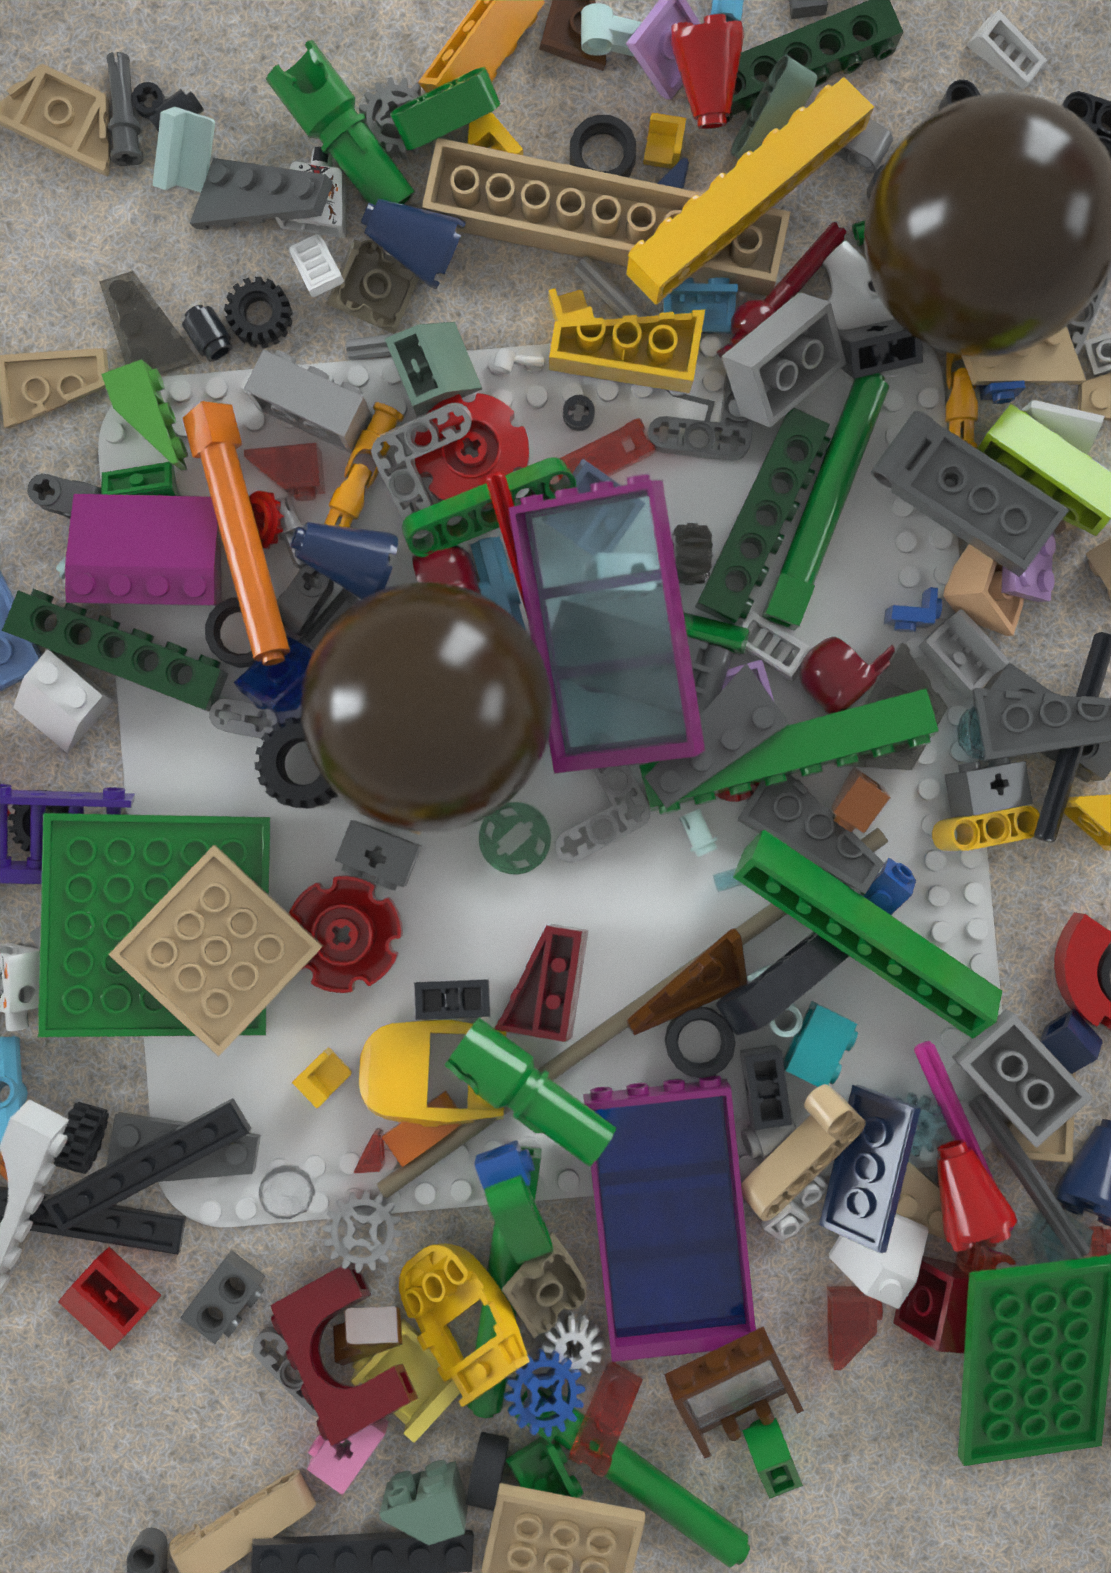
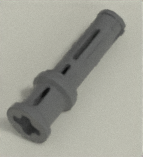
M111 52L106 56L113 116L108 123V130L113 136L114 147L110 153L111 161L118 166L140 165L144 161L143 152L139 149L138 135L141 133V127L138 120L134 117L129 66L130 58L123 52H117L118 62H115L114 53Z

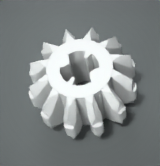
M569 1312L568 1323L565 1324L562 1318L558 1317L555 1328H551L545 1333V1337L548 1340L542 1343V1350L549 1354L547 1358L555 1350L559 1353V1362L568 1357L572 1361L571 1370L582 1368L586 1373L590 1374L592 1372L591 1362L600 1363L602 1359L601 1353L598 1350L604 1347V1340L597 1337L600 1332L599 1326L597 1324L588 1326L589 1317L586 1314L577 1323L575 1322L574 1313ZM574 1340L575 1345L578 1341L579 1349L573 1351V1347L571 1346L570 1350H568L567 1342Z

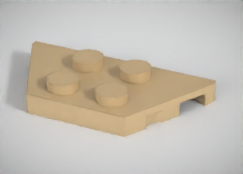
M44 64L31 71L24 81L17 82L6 90L9 95L0 101V126L108 177L110 173V133L108 130L110 100L105 93Z

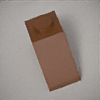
M853 767L831 806L833 813L837 815L834 821L850 832L857 828L862 833H865L891 797L882 785Z

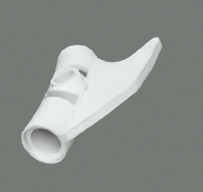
M848 241L843 242L823 262L829 274L832 288L831 297L826 301L831 302L838 331L894 319L883 305L874 288L866 259Z

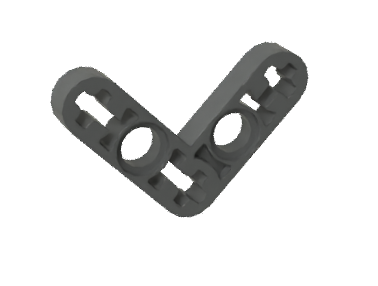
M727 372L725 374L720 423L668 416L658 417L650 423L648 428L647 441L650 447L661 453L727 461L742 459L747 454L751 445L754 421L743 416L737 417L730 413L728 405L735 397L733 391L730 390L731 384ZM665 426L669 434L678 435L680 428H685L682 438L683 446L677 445L679 437H668L666 443L659 442V436L654 435L653 432H659L660 427ZM694 430H702L707 433L709 443L702 448L694 447L689 441V434ZM715 432L721 433L719 440L728 441L732 435H737L738 442L744 443V445L738 447L737 451H732L730 444L719 442L718 450L712 449L716 439Z

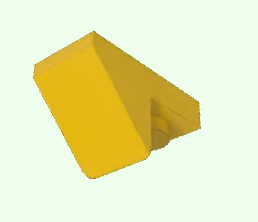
M492 112L469 123L467 144L523 155V148Z

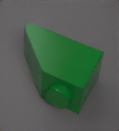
M774 1417V1421L769 1425H763L760 1419L752 1422L749 1428L742 1430L756 1470L769 1499L803 1486L776 1417Z

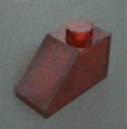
M317 443L244 449V457L251 466L289 497H295L297 501H310L316 499L317 494H325L322 452Z
M857 1286L827 1287L828 1360L834 1370H842L877 1334V1320H882L883 1318L882 1302L865 1295Z

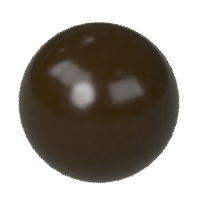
M1011 92L988 93L966 98L946 106L917 125L898 144L883 166L870 195L865 217L864 245L868 271L883 305L892 317L918 340L939 350L969 357L1002 356L1022 351L1042 343L1064 329L1092 301L1111 268V158L1097 135L1075 114L1059 104L1044 98Z
M413 582L382 589L363 598L341 614L327 629L313 652L304 677L301 696V718L305 740L312 760L331 789L360 814L389 827L415 832H440L465 827L485 819L510 802L525 786L538 766L549 738L552 719V695L543 659L534 642L523 626L500 605L464 587L441 582Z

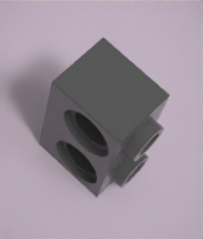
M231 1250L180 1318L213 1344H216L223 1334L229 1338L242 1321L238 1313L244 1305L252 1308L263 1293L264 1289L259 1285L265 1278V1275ZM230 1278H240L245 1284V1290L234 1289L230 1284ZM208 1307L219 1308L223 1314V1319L211 1317Z

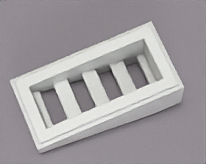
M997 10L986 19L966 45L1022 89H1025L1047 61L1000 10ZM991 32L997 35L994 40L989 37ZM1003 40L1008 43L1004 51L999 48ZM1016 49L1020 54L1012 61L1009 56ZM1027 57L1032 62L1023 72L1019 66Z
M315 234L290 246L289 252L311 297H316L343 284L344 279L320 234Z
M751 610L740 627L748 628L750 631L749 635L757 624L762 629L752 643L747 641L745 651L759 660L762 659L763 663L794 682L799 675L803 658L812 647ZM770 632L774 636L765 650L762 651L759 647ZM783 641L786 643L785 647L777 659L773 658L772 654L780 642ZM795 649L799 653L788 667L784 663Z

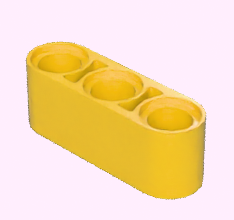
M1019 806L974 816L946 818L934 825L932 839L936 847L942 851H969L1035 837L1034 833L1040 813L1032 806ZM955 829H956V831H957V839H956V840H955V837H954V831H955Z

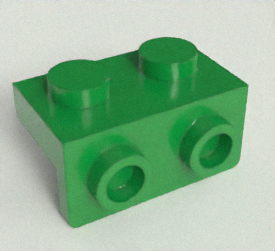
M539 1437L506 1459L519 1487L579 1499L584 1495L583 1489L573 1474L569 1476L564 1467L568 1460L558 1442L552 1444L543 1437Z

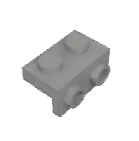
M962 609L942 622L918 646L966 700L973 696V688H982L994 674L1005 668L1010 662Z

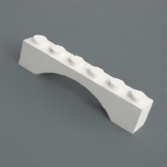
M28 1100L10 1118L0 1144V1151L5 1162L9 1183L8 1203L4 1218L0 1224V1295L7 1287L11 1278L7 1274L8 1269L10 1270L21 1254L22 1249L18 1247V1244L25 1239L32 1227L33 1221L29 1220V1217L35 1213L44 1198V1193L40 1192L42 1186L48 1183L55 1171L56 1165L52 1164L53 1158L59 1155L68 1138L63 1133L69 1119L31 1100Z

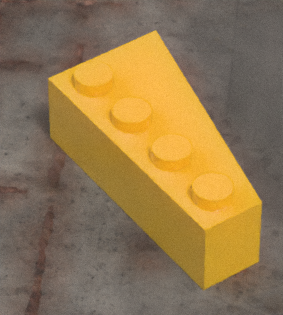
M705 309L692 310V313L682 314L664 312L659 313L657 316L637 317V315H625L618 319L603 320L601 317L555 321L549 353V370L690 393L694 381Z

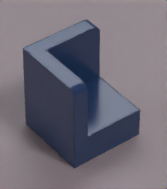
M1074 1008L1045 1026L1040 1042L1070 1074L1096 1061L1103 1042Z

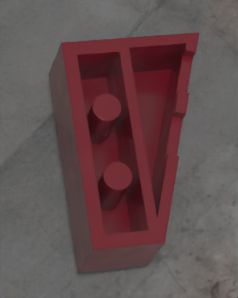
M555 924L545 927L525 966L526 969L516 988H514L509 998L510 1000L494 1029L567 1042L573 1037L589 930Z

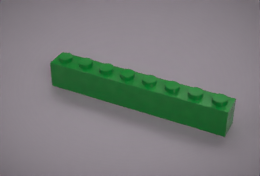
M927 688L788 725L667 809L645 778L659 761L639 765L651 811L659 810V814L664 815L681 810L680 804L694 800L695 806L713 802L716 800L715 794L729 791L730 796H736L752 791V784L765 781L766 787L786 782V775L800 772L802 777L823 772L822 766L836 762L837 768L858 763V756L872 753L873 758L887 756L895 753V746L908 743L909 749L921 747L931 743L930 737H933L939 729Z
M763 829L743 850L733 875L734 879L972 1039L997 1022L1002 990L766 830Z

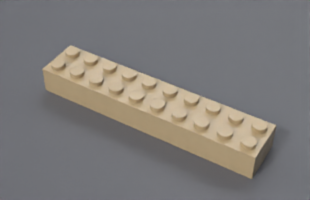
M437 138L422 209L466 221L463 229L456 227L455 231L582 258L586 256L592 260L627 267L628 253L640 240L646 242L655 234L656 229L668 217L675 218L682 212L684 205L694 195L700 197L703 193ZM771 208L690 277L694 278V281L708 284L709 278H729L730 284H738V290L767 296L773 290L777 280L791 211Z

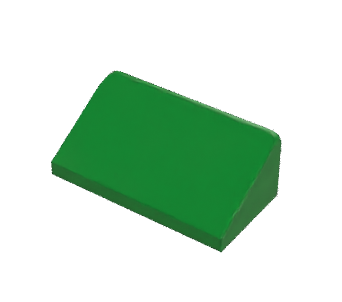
M171 462L102 472L101 494L178 496L174 465Z
M683 612L687 637L707 642L709 645L725 648L737 655L744 654L750 633L748 628Z

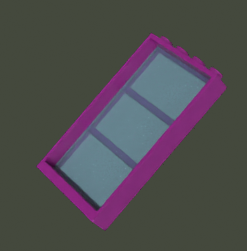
M649 474L627 477V485L614 487L613 481L591 484V492L578 494L577 488L555 491L556 498L543 501L542 494L520 498L521 505L509 507L530 636L543 659L550 683L552 719L548 742L554 774L696 757L705 751L663 480H650Z

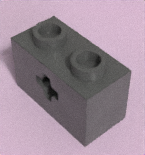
M1009 757L990 760L986 767H981L980 761L958 765L959 772L944 774L952 817L974 816L1033 804L1026 761L1010 762Z
M350 820L335 861L343 864L342 871L362 878L364 872L377 877L376 884L395 891L397 885L401 887L407 886L422 846L357 820ZM381 847V854L387 857L385 862H380L374 866V859L368 855L370 851H377Z

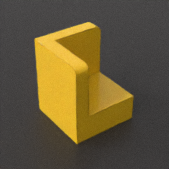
M651 113L643 160L644 165L672 169L679 162L686 118Z
M556 288L548 290V300L555 321L594 318L592 308L587 306L582 290H576L560 296L557 295Z
M328 1046L292 1083L318 1108L352 1074V1070Z

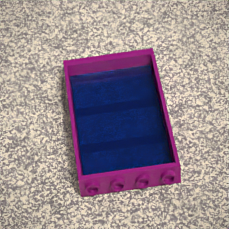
M715 1075L699 1078V1082L685 1083L683 1079H669L664 1081L662 1086L648 1087L647 1083H633L627 1085L625 1090L612 1091L611 1087H597L591 1089L590 1093L583 1094L584 1104L617 1128L602 1154L591 1166L612 1362L710 1352L755 1331L756 1325L732 1091L727 1078L721 1079V1076Z

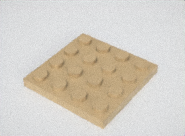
M213 845L109 953V956L219 1057L323 945L216 845Z
M500 1483L481 1573H633L645 1525V1511Z

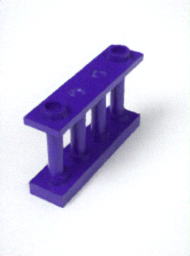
M0 784V883L42 884L43 813H46V805L69 806V814H84V807H106V814L121 815V808L132 807L135 793H125V789L119 787L104 788L103 793L12 790L11 785ZM8 804L30 805V857H27V861H14L11 856H8Z

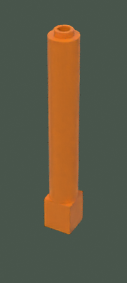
M201 401L182 418L192 457L201 458L253 658L255 661L262 662L264 666L276 665L285 660L284 656L290 652L236 451L242 445V440L231 404Z

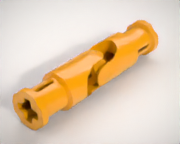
M946 352V384L949 390L952 388V391L945 405V422L949 424V431L961 438L962 428V440L977 449L978 444L974 442L975 422L978 421V400L974 391L977 385H972L966 368H959L951 373L952 364L955 361L963 360L961 355Z
M374 403L373 409L375 412L366 430L361 431L347 462L344 477H348V479L334 491L328 504L330 511L324 524L335 526L338 518L341 517L339 526L350 527L353 520L359 518L364 507L365 486L369 488L373 485L379 470L376 466L374 473H372L364 464H355L353 461L360 454L372 456V445L377 437L394 429L398 422L403 421L404 415L396 409L383 403ZM387 441L383 442L384 447L380 451L382 456L387 455L391 447Z

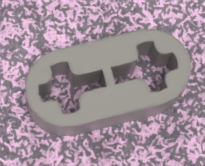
M220 699L212 705L209 711L210 721L217 729L261 739L265 733L269 734L273 729L271 726L264 727L263 731L259 732V726L248 723L249 717L261 718L262 713H266V718L271 720V726L277 722L280 723L279 716L273 709L233 699ZM231 706V712L242 715L241 721L229 720L227 725H224V719L219 718V712L226 711L227 707Z

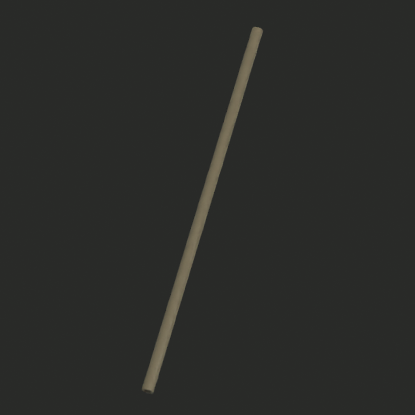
M876 828L861 839L873 852L888 843V839L879 828ZM772 903L736 928L742 937V945L752 940L787 914ZM705 951L537 1070L541 1073L544 1069L548 1071L549 1075L547 1077L553 1081L628 1028L627 1019ZM504 1107L505 1115L511 1111L508 1107ZM496 1117L474 1120V1123L460 1125L404 1167H399L378 1182L377 1187L386 1199L496 1122Z

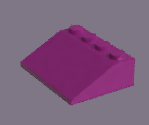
M73 494L65 560V603L216 606L222 602L221 533L211 497Z

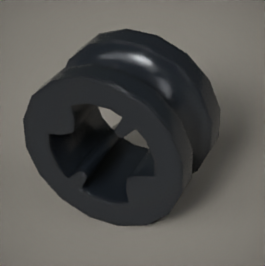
M143 82L136 86L132 92L133 105L140 116L145 119H149L155 113L154 108L166 100L162 90L152 82ZM152 94L155 100L152 101V107L146 108L144 101L147 99L146 95Z
M583 395L570 397L563 406V420L566 426L574 431H583L592 425L595 415L593 402ZM577 405L584 406V412H589L588 416H582L581 421H575L574 414L569 415V410L574 411Z

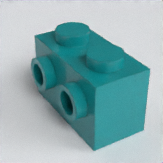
M811 1001L803 1017L802 1027L795 1034L783 1059L784 1070L817 1087L825 1084L829 1085V1083L833 1085L840 1075L842 1065L839 1062L845 1050L849 1052L856 1042L858 1032L855 1029L858 1024Z

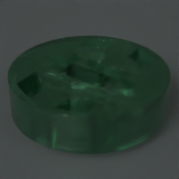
M508 802L502 808L486 817L479 831V846L482 855L492 867L506 874H524L538 867L548 855L552 843L550 824L544 814L536 807L524 802ZM513 808L518 815L506 817L501 811ZM490 821L495 826L492 838L486 832ZM520 821L524 825L528 821L533 823V827L530 829L532 835L511 855H508L506 852L502 855L497 853L498 848L501 847L497 842ZM539 838L545 843L541 855L536 850ZM525 859L530 865L519 868L513 861Z

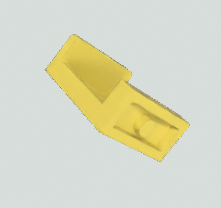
M403 1318L401 1320L402 1345L355 1361L352 1365L355 1371L350 1382L354 1386H357L360 1382L363 1384L391 1367L403 1364L419 1399L393 1414L405 1424L403 1434L415 1443L455 1400L460 1391L452 1378L444 1382L436 1370L440 1364L430 1349L423 1351L417 1340L420 1333Z

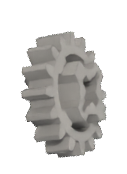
M390 77L388 78L387 87L383 88L380 83H375L376 93L374 95L370 92H365L364 96L368 105H359V112L366 116L367 121L365 124L381 146L386 149L390 158H393L395 152H400L402 160H406L408 150H406L390 113L399 106L421 96L422 92L418 83L409 88L407 78L403 77L400 85H395L393 78ZM381 107V112L376 115L378 109ZM419 147L412 150L416 155L420 154Z
M369 1190L364 1191L362 1199H357L354 1192H350L349 1203L345 1204L342 1200L338 1199L336 1203L340 1210L337 1213L327 1212V1216L333 1222L332 1225L323 1226L322 1230L331 1233V1238L323 1243L325 1247H335L336 1250L330 1256L332 1260L340 1256L344 1258L342 1262L343 1269H347L352 1262L355 1263L356 1273H361L363 1264H368L369 1268L375 1271L376 1260L381 1259V1261L387 1264L389 1259L386 1252L388 1250L397 1252L399 1249L392 1241L393 1238L402 1237L403 1232L394 1230V1225L401 1221V1217L390 1216L395 1206L393 1203L385 1207L382 1206V1194H379L375 1200H370ZM368 1206L376 1209V1211L370 1216L358 1215L353 1208ZM353 1217L363 1225L371 1223L372 1227L369 1230V1234L374 1242L373 1246L363 1238L355 1240L354 1235L357 1233V1230L351 1220ZM342 1218H344L348 1223L347 1236L340 1242L338 1229ZM386 1221L388 1232L386 1241L382 1245L377 1239L378 1228ZM355 1247H367L373 1255L356 1257L349 1254V1252Z

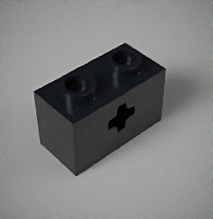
M895 319L838 332L846 364L841 369L853 379L923 363L922 341L905 330Z
M489 979L414 982L415 1020L490 1017Z
M776 1045L740 1050L749 1119L754 1129L761 1130L792 1125L782 1051Z

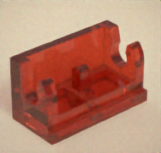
M988 1239L974 1242L975 1245L967 1250L957 1251L955 1264L968 1277L971 1272L997 1269V1265L1002 1262L1008 1265L1016 1264V1261L1010 1255L993 1251L990 1247H996L997 1245L996 1243H990Z

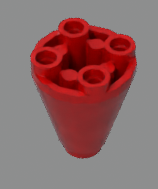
M712 14L705 16L704 23L693 25L691 22L673 24L671 26V46L693 118L697 120L698 128L715 129L726 126V117L730 115L744 40L742 22H726L725 14Z
M964 1139L949 1141L938 1146L939 1156L936 1159L943 1231L946 1241L951 1243L953 1251L967 1250L975 1245L974 1242L986 1239L990 1243H999L1011 1237L1009 1229L1018 1222L1015 1212L972 1147H967Z

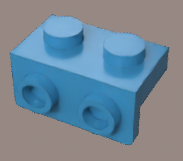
M689 277L664 298L663 313L674 312V314L692 313V310L705 309L702 333L732 334L730 326L731 318L736 309L738 284H730L729 278L721 277L709 278L708 284L694 283V278Z

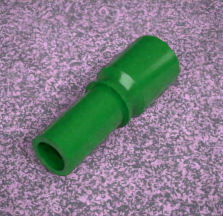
M308 40L304 44L307 48L306 53L285 72L279 65H275L266 77L267 83L309 138L320 139L323 143L321 149L324 154L330 153L367 203L370 202L376 205L378 199L405 204L415 194V190L365 124L367 121L366 116L363 113L358 115L355 111L356 99L316 43L313 40Z
M479 1017L444 1065L458 1079L466 1082L474 1090L475 1094L494 1108L508 1107L513 1111V1118L534 1133L545 1134L588 1167H591L599 1158L617 1129L547 1077L549 1075L548 1071L545 1069L542 1073L534 1067L533 1056Z

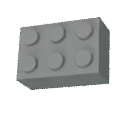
M800 292L721 356L740 415L767 427L773 426L846 364L831 302Z
M263 349L244 387L245 392L255 406L277 419L352 453L361 431L367 429L372 419L367 402L361 396L363 392L347 382H342L340 386L329 381V375L316 367L309 366L308 370L296 365V360L282 351L276 350L275 354Z
M1007 1009L998 1015L996 1023L974 1039H971L952 1056L958 1065L1036 1148L1092 1099L1089 1093L1027 1026Z

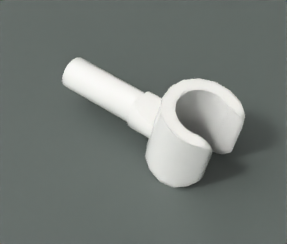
M503 348L497 352L493 370L502 374H511L514 364L544 367L545 359L516 355L514 351Z

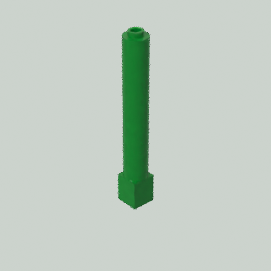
M880 373L854 378L781 571L775 580L762 614L763 618L774 624L793 631L800 627L815 588V580L889 390L888 383L884 381L885 377Z
M520 1145L521 1150H529L535 1170L530 1172V1185L527 1186L535 1201L542 1149ZM494 1220L487 1271L502 1291V1288L525 1262L517 1264ZM483 1303L475 1351L496 1336L493 1327L497 1322L489 1305L484 1306ZM511 1305L512 1311L516 1319L517 1313ZM505 1379L476 1400L467 1404V1407L473 1411L475 1416L492 1418L494 1414L502 1411L503 1393H505L506 1389Z
M540 1386L537 1390L540 1397L544 1396L547 1399L552 1394L548 1388L546 1389L543 1386ZM527 1389L521 1396L522 1405L525 1404L524 1401L528 1397ZM562 1394V1399L566 1401L567 1397ZM575 1407L572 1412L577 1420L573 1422L568 1418L565 1419L563 1422L566 1431L561 1432L557 1426H553L551 1436L547 1437L543 1428H539L538 1435L549 1443L554 1439L728 1568L733 1567L735 1564L741 1565L748 1556L750 1545L747 1544V1533ZM542 1412L539 1417H549L556 1414V1412Z

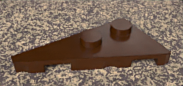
M552 0L539 50L603 71L607 62L606 54L590 55L581 48V11L585 6L594 4L596 1Z
M733 928L725 933L627 1019L628 1027L634 1036L674 1019L686 1011L697 1009L720 999L735 988L748 984L742 937L737 930Z

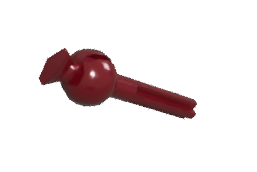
M832 222L764 300H750L737 308L731 318L730 330L733 337L730 339L729 344L716 352L719 358H722V355L780 309L803 288L823 265L825 259L844 241V236L847 234L844 227L839 228L837 222Z

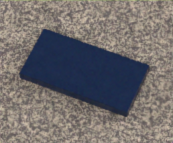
M852 1085L848 1103L865 1120L866 1124L859 1136L834 1159L819 1225L877 1253H886L921 1108L861 1085Z

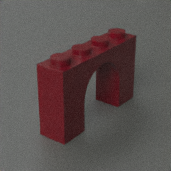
M352 1262L347 1269H343L341 1265L270 1305L274 1314L271 1316L274 1329L280 1336L283 1335L289 1348L286 1350L287 1359L294 1370L298 1369L302 1378L301 1390L309 1405L314 1406L319 1419L316 1421L318 1431L325 1441H329L331 1446L343 1442L419 1399L403 1364L393 1366L359 1386H349L338 1382L324 1367L320 1345L322 1335L329 1322L335 1316L345 1311V1309L372 1296L362 1273H356L355 1263Z

